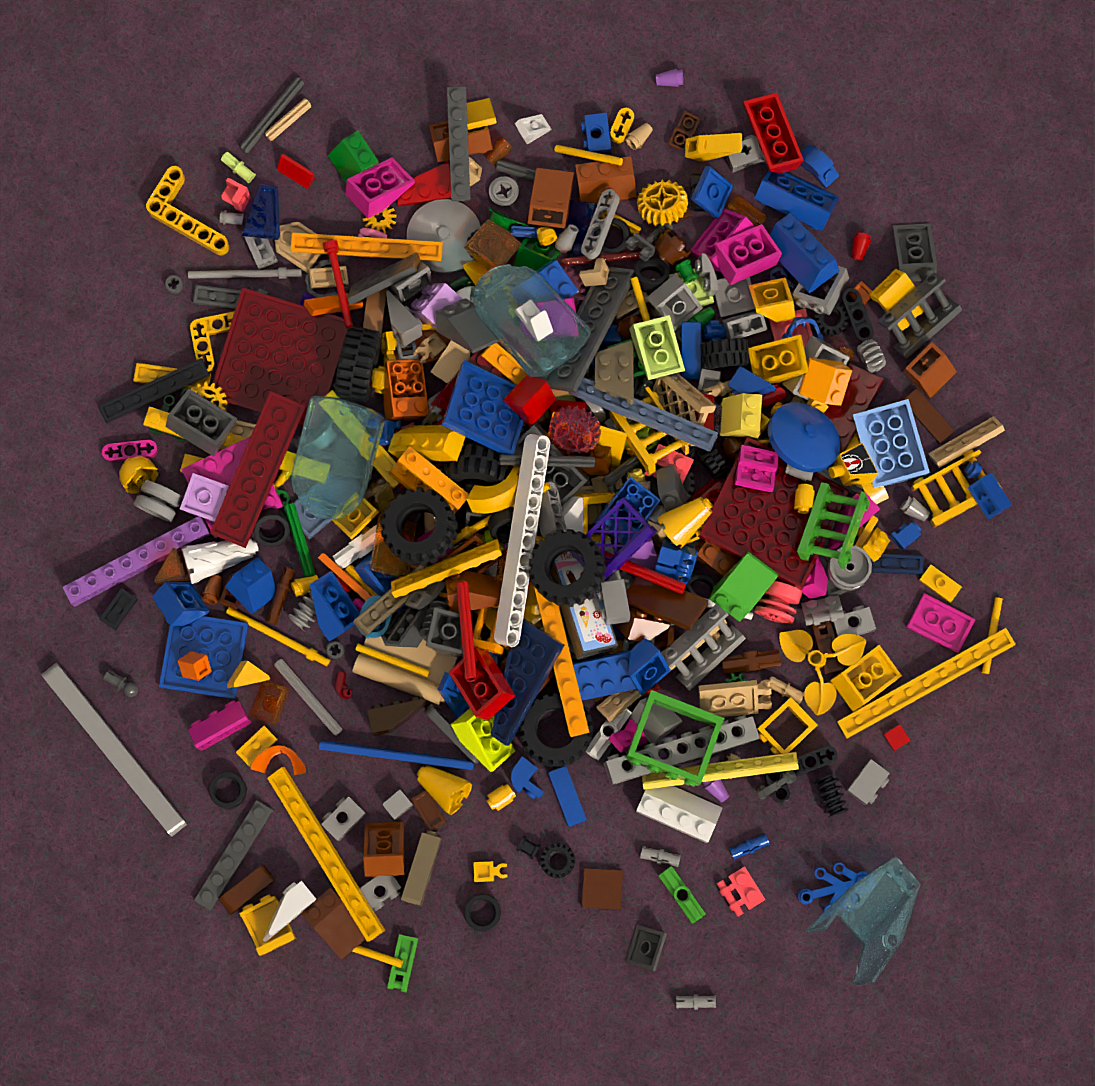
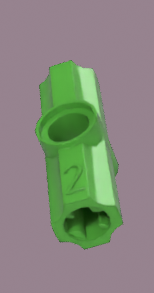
M672 866L658 876L692 924L706 915ZM678 890H685L687 892L686 900L681 901L677 898Z

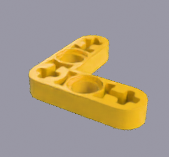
M235 311L196 319L190 325L196 360L200 359L199 355H206L207 361L211 363L207 369L209 373L215 368L210 335L229 332L230 327H226L224 318L232 321ZM215 320L223 322V326L220 329L213 328L212 324ZM197 324H200L202 327L204 326L201 329L202 336L206 335V337H200L195 340V337H199V334L194 328H197ZM200 342L208 344V348L205 351L198 350L197 346Z

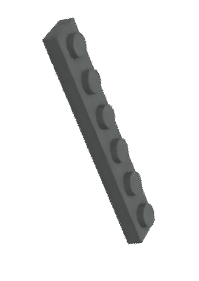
M447 87L451 200L471 201L466 87Z
M256 800L194 901L210 911L213 909L271 816L272 809Z

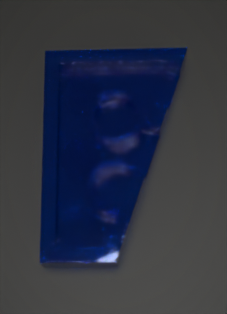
M259 185L242 236L272 240L280 238L278 187Z
M570 201L568 226L570 224L574 225L579 230L571 249V258L590 260L581 252V247L596 210V203Z

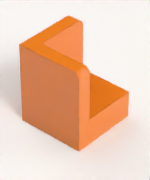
M190 651L177 660L184 678L199 681L212 672L206 654Z

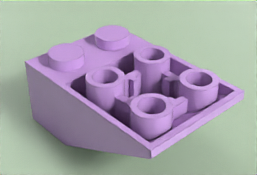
M431 283L423 288L421 291L422 296L419 299L416 298L409 307L414 317H418L421 321L436 328V311L458 302L462 297L446 283Z

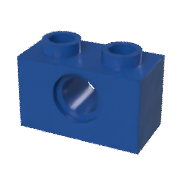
M607 113L584 115V122H581L582 133H586L587 139L583 140L584 150L605 155L611 154ZM593 132H599L601 136L599 138H593L591 134Z

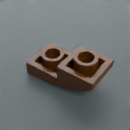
M684 111L668 145L685 152L686 139L694 136L702 119Z

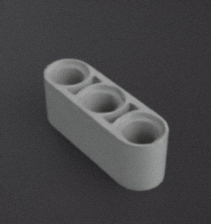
M548 482L551 489L542 494L538 520L541 535L545 540L547 539V534L552 533L554 535L556 530L562 529L566 532L559 492L553 482Z

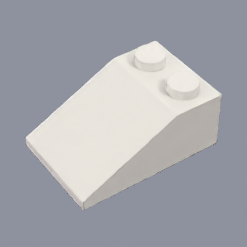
M302 881L298 884L293 882L283 892L284 896L280 900L263 937L264 942L279 932L316 900Z

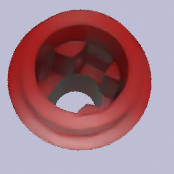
M856 232L855 236H853L852 259L863 260L871 243V235Z

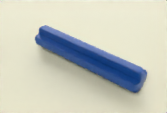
M512 225L510 236L537 238L536 232L540 227ZM552 228L557 237L564 231L562 228Z

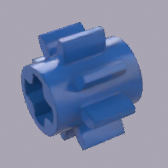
M710 320L707 325H704L703 338L709 341L724 339V325H719V320Z

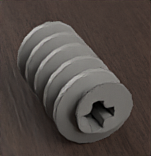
M310 590L308 591L310 598L303 597L305 604L298 603L300 610L293 609L295 616L292 614L288 615L289 619L303 631V626L310 628L308 620L315 622L313 615H316Z

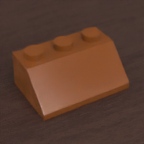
M448 121L429 125L437 162L450 161ZM488 126L468 130L469 155L486 153L489 150H493Z
M631 156L622 157V165L601 161L575 165L581 207L591 206L593 203L598 204L601 194L607 189L614 190L619 195V201L637 198Z

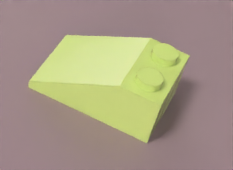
M670 315L633 324L629 328L635 350L648 380L685 371Z

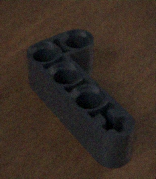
M826 746L797 757L799 769L795 773L796 777L832 764L838 756L836 749ZM826 750L828 753L832 752L833 756L830 757L831 760H829L828 758H824L821 760L822 764H820L819 758L816 754L818 753L819 757H821L826 753ZM807 757L814 759V767L806 766L805 759ZM785 771L777 772L779 774L777 781L783 778ZM769 773L765 774L767 786L776 782L769 779ZM787 783L779 788L786 792L785 799H778L776 791L771 793L772 799L776 803H784L789 799L790 790Z

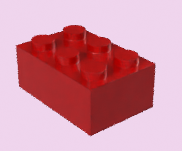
M475 647L477 677L470 679L465 677L464 658L449 671V674L475 717L489 720L516 695L487 650Z

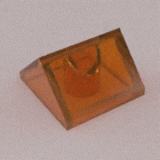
M172 548L154 579V582L159 587L165 581H188L182 556L175 548Z
M262 681L249 717L277 727L291 690L281 685Z

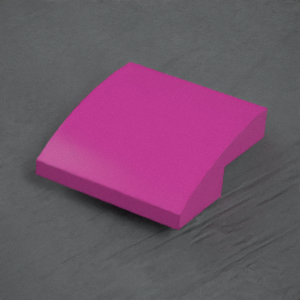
M741 445L735 485L772 493L779 455L773 451Z

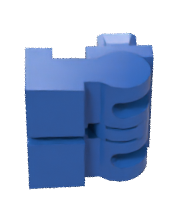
M663 539L654 571L683 582L687 586L690 582L698 550L686 545L680 548L670 544V541Z

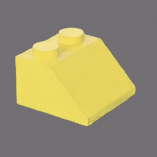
M742 393L723 398L720 436L744 438L748 436L749 438L758 439L762 395Z

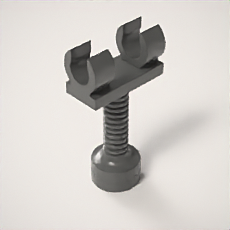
M659 223L657 224V229L645 239L635 233L626 241L627 245L625 247L630 251L635 249L636 246L642 249L640 258L647 261L655 252V247L651 243L668 227L672 231L673 226L672 224L670 226L668 223L662 226Z

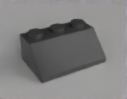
M188 389L168 415L165 427L210 455L215 456L225 443L237 418Z

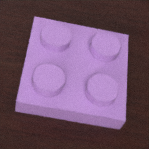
M193 473L180 510L215 522L230 486Z

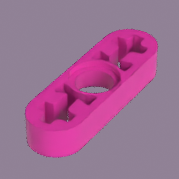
M152 440L112 443L105 445L102 449V455L108 462L125 461L128 458L137 456L153 458L158 453V446ZM148 444L154 447L151 453L148 454L146 450L141 451L142 455H139L137 445H140L141 449L147 448ZM128 446L135 447L134 455L127 456L125 449ZM119 447H121V453L123 457H120L119 453L113 454V457L110 458V456L107 455L106 452H109L110 448H112L113 451H120Z

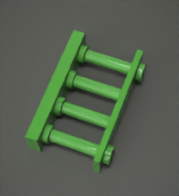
M821 482L797 550L800 559L808 561L813 553L838 559L837 562L840 568L845 570L846 564H849L851 560V549L862 517L869 508L870 501L865 492L861 491L859 500L833 494L829 484ZM832 501L856 507L853 517L827 511L828 503ZM829 519L850 524L847 534L822 529L820 526L822 520ZM822 536L843 541L841 552L815 546L816 537Z

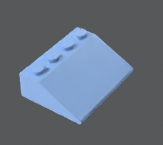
M909 399L853 414L860 443L864 444L879 473L872 482L873 488L929 475L930 472Z

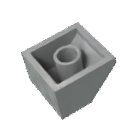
M676 274L646 297L661 317L670 315L674 332L682 326L683 321H688L703 308L687 285Z

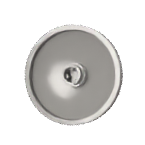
M439 199L428 202L414 213L408 224L407 240L443 242L442 262H421L427 265L431 272L451 274L464 269L462 267L463 264L475 259L471 258L470 255L472 254L467 252L469 247H466V243H469L467 239L471 237L470 234L477 229H481V226L474 212L466 205L450 199ZM482 239L479 242V248H481Z

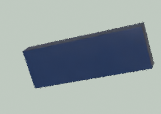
M882 553L881 557L875 562L871 559V573L923 575L924 555Z

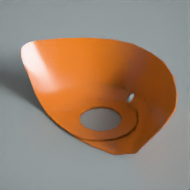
M285 746L267 748L251 764V770L265 773L270 760L275 755L281 754L280 751H282L291 759L294 775L306 772L305 766L298 755Z

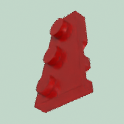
M449 161L413 178L415 183L397 198V203L399 207L428 203L439 199L451 200Z

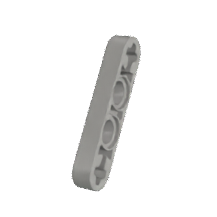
M607 189L601 194L583 241L581 252L588 259H595L599 256L619 204V195L612 189ZM607 212V216L604 219H600L601 214ZM597 229H601V233L598 236H593Z

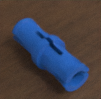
M764 833L754 839H747L744 843L729 848L733 859L736 860L746 854H753L754 851L770 845Z

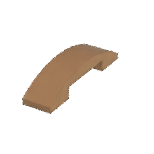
M388 287L367 297L363 328L376 330L382 334Z

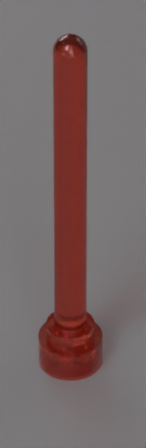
M639 247L636 251L602 254L596 258H604L605 262L635 258L640 260L642 255L640 252L643 249ZM586 256L565 258L561 260V265L571 266L595 263L596 258L588 259Z

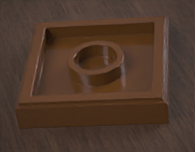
M584 868L582 908L621 910L623 871Z

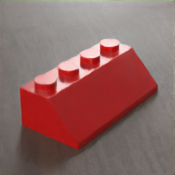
M773 93L743 101V106L769 171L781 174L797 169L804 159L778 94Z

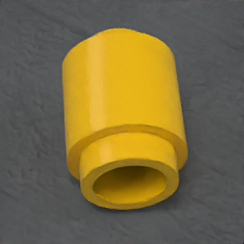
M798 485V489L795 491L794 508L798 510V513L808 514L812 510L815 497L812 485Z
M506 784L505 786L501 785L488 794L489 799L486 801L492 810L496 808L499 811L511 803L516 795L510 786Z

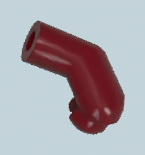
M337 672L334 690L340 698L348 699L352 696V690L345 684L347 673Z

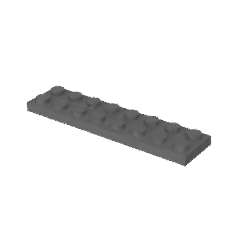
M608 267L609 274L606 285L590 287L576 313L580 335L571 337L568 343L563 346V349L554 355L542 378L548 382L551 389L576 393L632 285L630 279L634 278V270Z

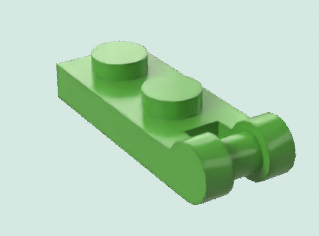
M399 934L394 957L403 960L401 968L392 965L387 989L393 990L397 988L401 989V992L407 993L418 938ZM396 975L404 976L403 982L397 981Z

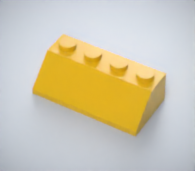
M412 425L393 434L388 452L399 459L410 446L427 461H457L466 436L443 425Z

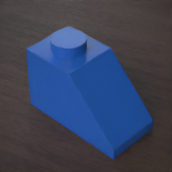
M739 366L728 384L733 389L732 393L735 395L742 393L763 395L774 392L776 389L769 382Z

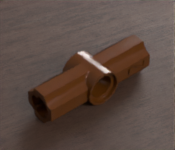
M779 649L764 652L741 653V655L725 657L721 661L723 674L751 673L765 668L781 666Z

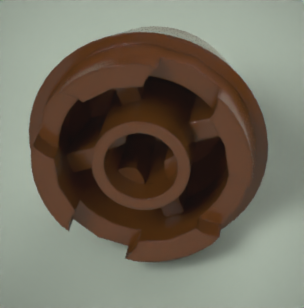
M668 227L664 232H661L655 248L659 252L658 256L664 262L668 261L672 265H676L688 259L692 250L690 248L687 250L685 248L686 243L676 233L672 235L670 233L671 229Z

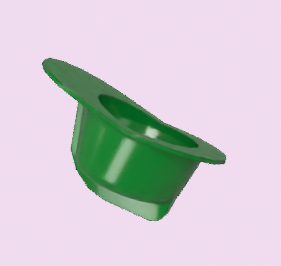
M488 207L491 214L487 228H492V231L496 230L498 232L497 235H509L512 225L522 224L529 226Z

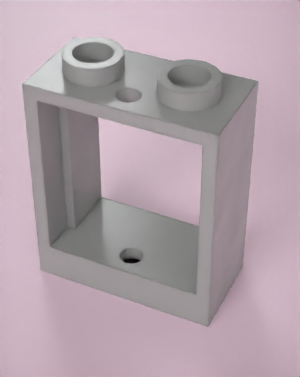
M838 266L839 272L830 278L834 280V283L825 300L804 294L806 290L798 283L793 292L795 303L801 308H809L816 313L830 315L849 280L847 269Z

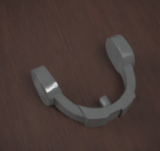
M330 259L320 261L319 265L314 268L332 267ZM306 274L307 290L314 297L338 295V293L317 294L310 288L309 274Z
M793 770L785 771L783 778L767 787L764 785L756 789L757 795L760 799L764 800L783 784L795 782L797 780L796 774Z

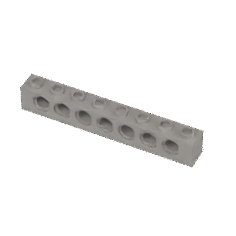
M746 715L739 716L732 723H729L728 720L723 721L719 732L722 741L721 743H715L712 754L760 739L753 716L748 718ZM707 726L699 729L700 733L692 734V731L681 734L680 739L674 740L671 737L662 740L663 744L656 746L655 743L645 745L644 750L637 751L636 748L635 752L671 766L683 764L704 756L713 729ZM735 727L740 731L739 737L732 735V728ZM696 739L703 741V748H698L695 745ZM678 744L685 747L686 751L684 754H680L677 751ZM659 750L666 751L667 759L663 760L659 757ZM619 754L607 757L608 761L603 763L610 786L653 772L647 770V767L644 765L635 766L633 763H630V771H625L622 768V762H629L625 758L626 755L619 757Z

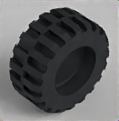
M357 326L348 328L341 349L335 381V393L338 397L360 402L369 400L373 390L371 381L372 370L378 368L381 353L382 334L379 331Z
M468 443L467 445L463 444L457 461L443 462L442 473L469 494L474 485L493 486L499 484L508 477L514 465H500L499 456L501 453L480 443Z
M417 488L416 492L409 489L406 490L404 495L401 493L396 495L397 499L394 502L391 500L388 503L389 509H384L382 515L385 519H382L380 524L383 528L381 530L382 537L391 552L402 562H409L410 565L414 566L417 563H420L421 566H426L429 561L432 563L438 562L437 558L440 556L444 558L447 555L445 551L453 548L452 540H456L458 535L455 531L458 529V523L455 520L456 516L447 501L441 495L435 494L434 491L428 489L425 492L423 488ZM417 513H431L436 519L433 533L427 539L420 542L407 541L403 536V527L406 521Z
M561 529L556 530L554 535L552 533L547 534V539L545 541L540 540L537 543L539 545L537 549L533 548L531 552L533 559H529V566L531 567L529 576L532 578L533 586L544 598L558 606L566 605L567 607H573L574 604L580 606L584 604V600L588 599L590 601L594 598L592 594L595 591L599 592L601 590L599 585L601 582L604 583L606 578L604 576V572H607L606 565L604 564L605 557L601 553V549L590 537H587L580 531L575 532L572 529H567V532H564ZM575 551L579 553L585 562L581 577L569 585L557 584L551 577V567L554 560L565 552Z
M544 693L542 696L536 697L519 727L520 740L524 750L536 762L548 767H563L564 765L574 763L584 755L592 739V719L586 706L583 705L589 733L573 736L565 746L553 748L541 741L537 729L539 721L547 713L554 711L564 713L560 693Z

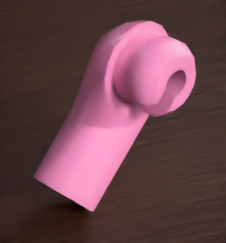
M362 228L358 234V237L387 239V234L370 228Z

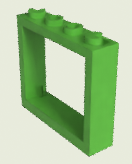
M651 690L647 696L625 758L635 766H640L641 764L646 766L647 770L658 773L660 771L665 773V776L669 779L677 780L678 778L683 780L687 786H699L703 780L724 718ZM652 704L714 727L697 775L635 752Z

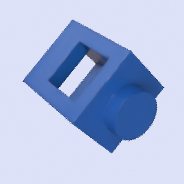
M912 522L908 526L905 523L896 530L898 534L894 531L890 538L903 551L921 536V529L916 522Z

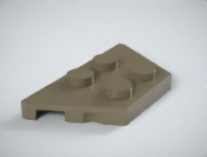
M633 341L596 352L594 356V388L607 392L615 398L620 396L626 399L628 404H633L634 401Z

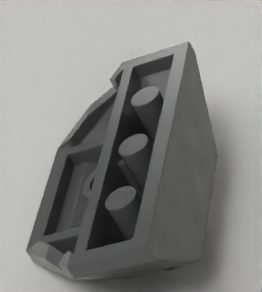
M429 604L420 610L405 605L399 612H395L386 632L381 636L385 646L417 648L423 640L419 635V631L422 629V623L425 622L424 617L427 615Z

